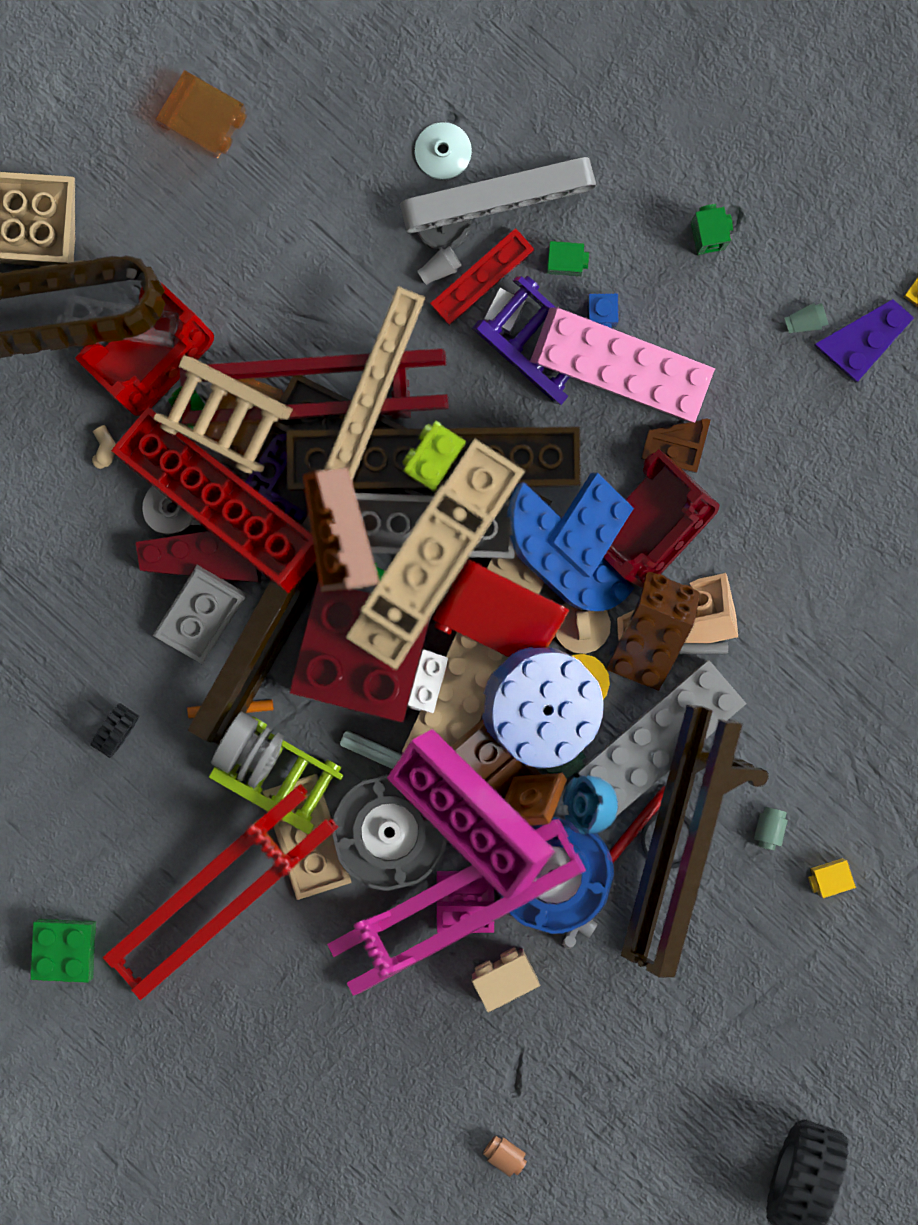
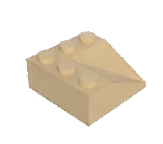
M0 172V263L48 266L74 262L75 178Z

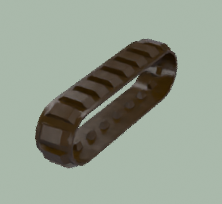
M126 255L123 257L108 256L96 258L95 260H82L62 265L55 264L35 269L0 273V299L128 280L142 281L140 284L145 291L136 306L118 315L0 332V358L12 357L15 354L25 355L39 353L43 350L53 351L66 349L70 346L78 345L80 347L94 345L98 342L106 341L108 343L137 337L150 330L157 320L160 319L165 306L161 296L165 290L151 266H145L139 258Z

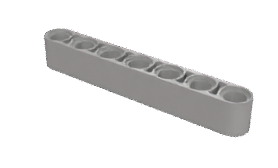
M583 157L413 197L402 201L400 208L406 231L414 233L587 192L594 189L597 185L590 159Z

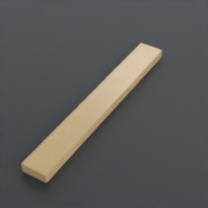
M397 287L324 471L348 468L353 480L425 297Z

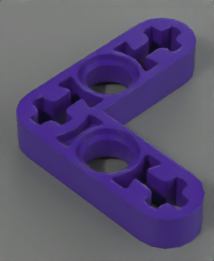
M279 434L271 440L257 462L261 465L264 463L272 464L275 468L274 477L266 479L261 476L260 471L253 470L245 483L254 488L257 483L252 481L254 476L260 483L268 485L267 489L262 485L257 491L271 503H280L286 515L289 516L290 510L293 511L295 514L291 518L295 521L305 520L308 515L306 512L271 490L287 465L286 451L278 458L279 461H283L282 465L275 459L267 457L268 453L273 457L277 452L278 446L275 444L276 442L281 443L284 440L287 442V434Z

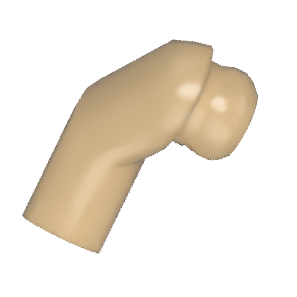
M105 425L93 431L100 444L96 455L92 458L93 465L98 469L108 467L113 462L115 456L111 450L116 443Z

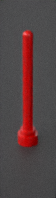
M665 786L657 792L609 850L613 863L660 808Z

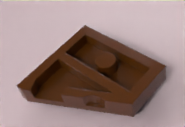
M706 418L695 421V423H682L671 427L649 430L641 459L645 460L650 454L655 453L659 449L682 470L697 473L711 419Z

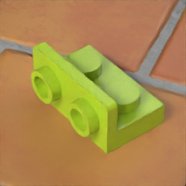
M437 421L433 426L427 424L419 437L423 442L417 451L411 449L403 461V464L406 465L404 472L432 491H435L466 441L441 426Z

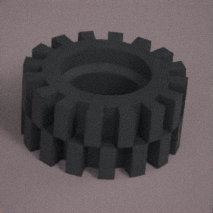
M118 704L97 731L91 746L108 758H111L134 728L139 715L123 704Z

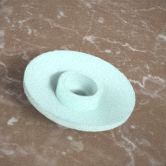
M442 122L430 125L422 131L416 141V161L421 170L432 178L442 180L454 178L461 174L470 162V140L466 133L454 124ZM441 144H445L449 148L444 154L438 151V147Z

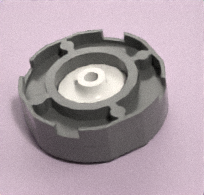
M389 774L359 782L344 796L333 818L338 828L332 835L338 860L351 876L368 885V887L389 891L417 884L425 879L439 863L444 853L447 839L387 779ZM392 827L395 830V834L388 836L385 833V829Z

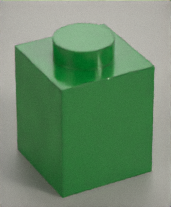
M550 241L547 274L581 276L583 269H588L589 252H584L583 243Z

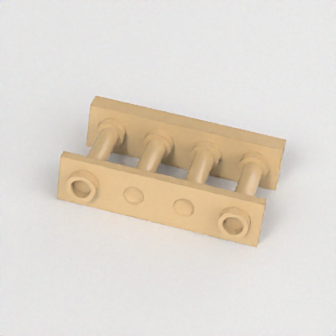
M184 356L179 366L187 370L185 375L188 377L169 416L156 413L154 419L162 423L160 428L174 435L179 431L237 461L236 467L249 474L253 470L262 472L265 466L255 462V458L273 422H277L278 418L288 420L293 409L192 357ZM202 379H205L212 383L210 388L213 390L194 429H191L180 423L179 420L197 383H201ZM229 391L238 396L236 399L238 404L218 443L205 436L204 433L222 396L227 395ZM254 404L263 409L261 413L263 417L243 456L229 447L248 408H252Z

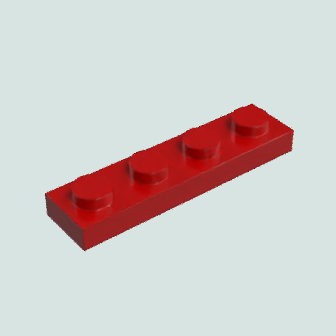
M515 228L434 299L430 305L450 326L533 253L535 249Z

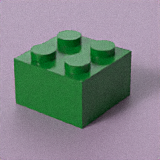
M38 919L34 921L31 980L89 983L93 979L96 921Z

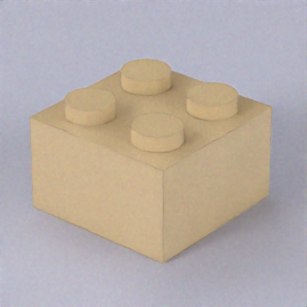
M513 947L500 954L501 959L491 964L490 960L475 967L476 971L472 974V982L488 1012L540 986L538 977L523 948L517 951Z

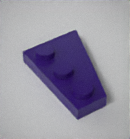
M892 299L814 344V346L857 383L914 317Z

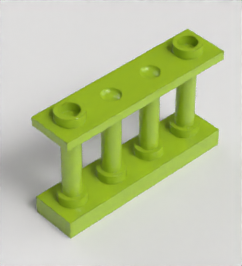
M252 716V718L258 721L254 733L258 736V734L265 730L267 724ZM270 733L268 739L272 741L275 735ZM284 740L281 744L280 753L285 748L297 755L298 758L276 796L272 795L271 799L260 794L263 790L261 786L266 777L255 788H252L248 785L249 780L246 785L236 780L238 776L236 772L240 765L236 764L229 773L214 767L209 778L266 811H270L292 791L308 762L323 770L301 810L297 809L296 813L289 812L281 819L307 835L315 827L314 824L310 823L313 818L311 814L331 779L335 777L341 781L344 777L343 774L339 773L341 767L328 759L325 763H322Z

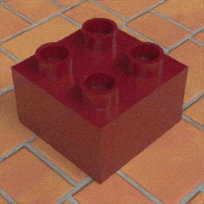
M318 581L290 694L404 722L431 615L396 670L347 638L361 616V610L372 594L351 588L321 592L320 581Z

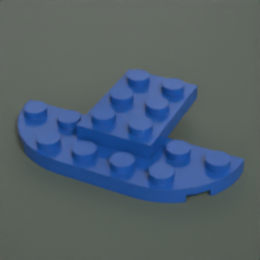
M590 473L562 518L525 483H517L510 498L507 517H511L512 535H509L510 541L521 561L562 600L580 610L604 611L620 604L634 589L603 559L634 508L599 473Z

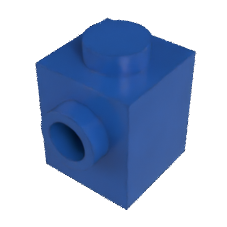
M589 294L587 299L588 320L611 329L616 327L618 324V294Z

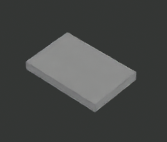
M196 565L154 631L153 636L203 664L246 598V593Z

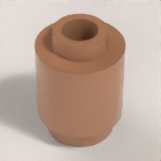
M495 1135L483 1152V1155L487 1157V1161L508 1177L513 1173L519 1175L527 1163L524 1159L526 1153L504 1137L500 1139Z

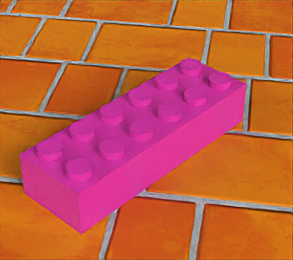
M433 729L411 740L387 777L508 901L530 886L554 853V850Z

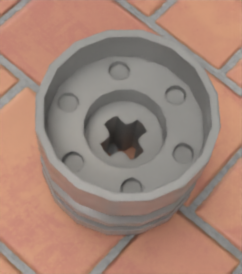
M241 711L219 745L211 764L226 773H229L236 764L240 765L241 769L238 774V780L243 781L250 771L253 774L248 785L255 788L269 774L280 754L284 736L277 733L271 743H269L267 740L272 729L267 727L260 736H257L254 733L258 721Z

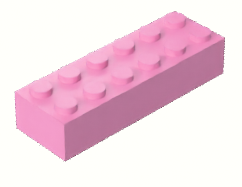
M551 307L530 361L658 411L694 423L715 370L713 367L565 310Z

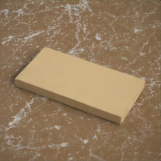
M318 774L298 779L293 789L301 783L308 793L305 794L307 797L291 812L296 813L297 809L301 810L319 779ZM282 785L262 791L263 795L271 799L272 795L276 796ZM324 793L311 814L313 818L310 823L315 825L313 830L324 820L327 819L329 821L332 819ZM280 820L273 826L280 848L285 855L307 836L306 833L283 820ZM332 834L288 873L297 900L352 883L350 874L338 860Z

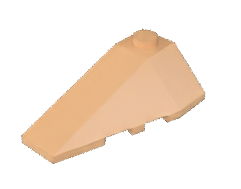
M718 574L691 582L690 586L700 593L694 626L685 643H713L738 637L736 612L727 574ZM634 610L617 618L618 640H620Z

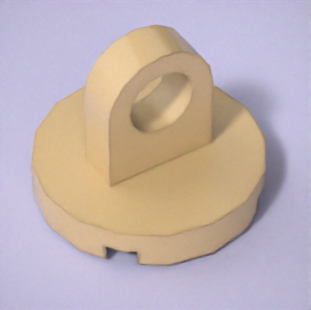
M567 603L562 605L569 609V612L556 633V638L564 648L574 653L586 654L597 650L606 642L610 634L611 625L607 610L588 611L577 609Z

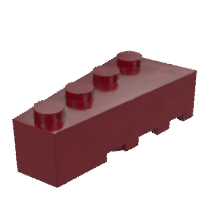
M210 531L136 542L139 568L143 572L190 576L196 565L224 580L261 583L259 570Z

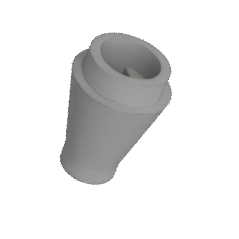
M449 246L446 249L441 248L417 271L427 285L432 281L456 273V269L462 265Z

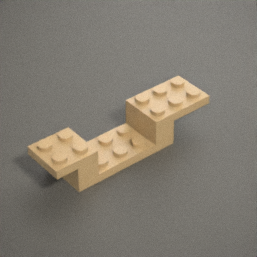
M474 440L446 485L441 487L385 573L380 584H378L361 610L362 614L347 638L397 670L474 547L477 546L520 480L524 470L482 443Z

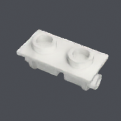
M422 649L407 704L410 706L409 708L434 713L448 657Z

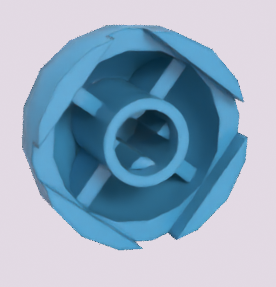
M580 776L570 780L565 789L563 805H568L569 815L564 816L570 829L578 834L598 833L613 823L618 810V800L611 784L600 777Z

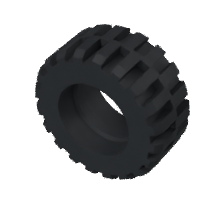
M806 1119L794 1123L793 1127L789 1130L788 1136L785 1138L782 1150H780L769 1187L766 1219L770 1225L828 1224V1220L834 1211L835 1203L839 1197L847 1166V1148L849 1144L847 1137L842 1131Z

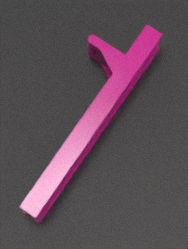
M555 819L550 824H545L536 829L535 832L545 842L558 836L570 858V862L533 881L526 890L509 901L504 897L403 953L390 958L378 933L482 877L483 875L471 865L389 911L353 925L354 930L328 943L327 945L333 957H336L365 941L366 945L364 948L366 951H369L367 953L368 956L373 957L375 960L372 962L375 968L347 982L352 995L354 996L368 990L585 872L586 869L579 855L573 850V844L569 842L568 835L560 819Z

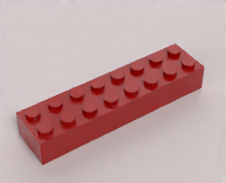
M147 407L111 451L135 473L285 592L289 593L316 561L312 534L184 434L177 431L176 435L160 428L162 423L154 419L156 412Z

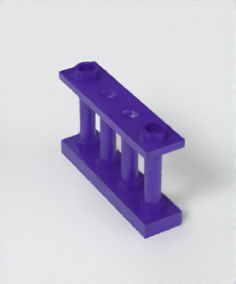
M516 276L513 282L520 289L493 320L489 319L488 322L478 320L471 329L552 402L562 405L569 397L563 390L565 389L564 384L570 377L559 373L556 377L552 376L549 379L542 373L544 367L530 362L531 359L528 360L521 354L523 345L546 320L550 307H556L537 291L540 287L533 279L528 276L525 278ZM528 296L531 297L541 308L514 339L507 341L500 335L502 332L501 327Z

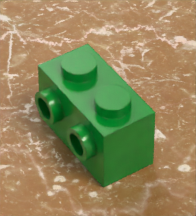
M716 204L700 207V211L695 213L691 221L697 255L725 250L731 242L730 231H733L731 215L726 214L725 207L717 208Z

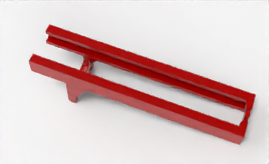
M301 783L103 957L110 967H114L131 986V991L140 1001L273 884L289 873L304 857L338 828V825L332 819L329 821L327 819L324 820L286 855L269 837L267 832L307 797L305 794L308 791ZM254 843L256 845L260 844L262 846L261 851L266 853L265 856L268 859L272 858L274 860L273 866L144 979L141 977L135 979L132 976L133 972L131 969H126L123 966L126 963L124 957Z

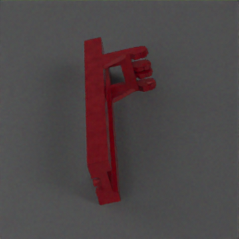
M442 348L404 351L391 382V387L394 390L391 391L392 398H385L379 414L390 415L395 419L411 418V412L449 409L447 394L410 397V391L407 390L409 380L406 375V370L409 368L446 366V351ZM371 353L206 365L235 380L363 372ZM180 367V386L183 387L188 376L185 375L187 370ZM191 397L182 414V424L186 426H195L203 411H191ZM352 400L286 405L293 409L288 420L346 416ZM260 407L248 408L241 423L260 422L263 417L261 414L263 409ZM235 408L216 409L209 425L228 424Z

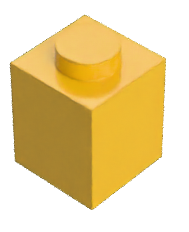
M843 858L810 868L812 876H809L808 879L813 893L818 892V895L822 898L856 888L848 862Z

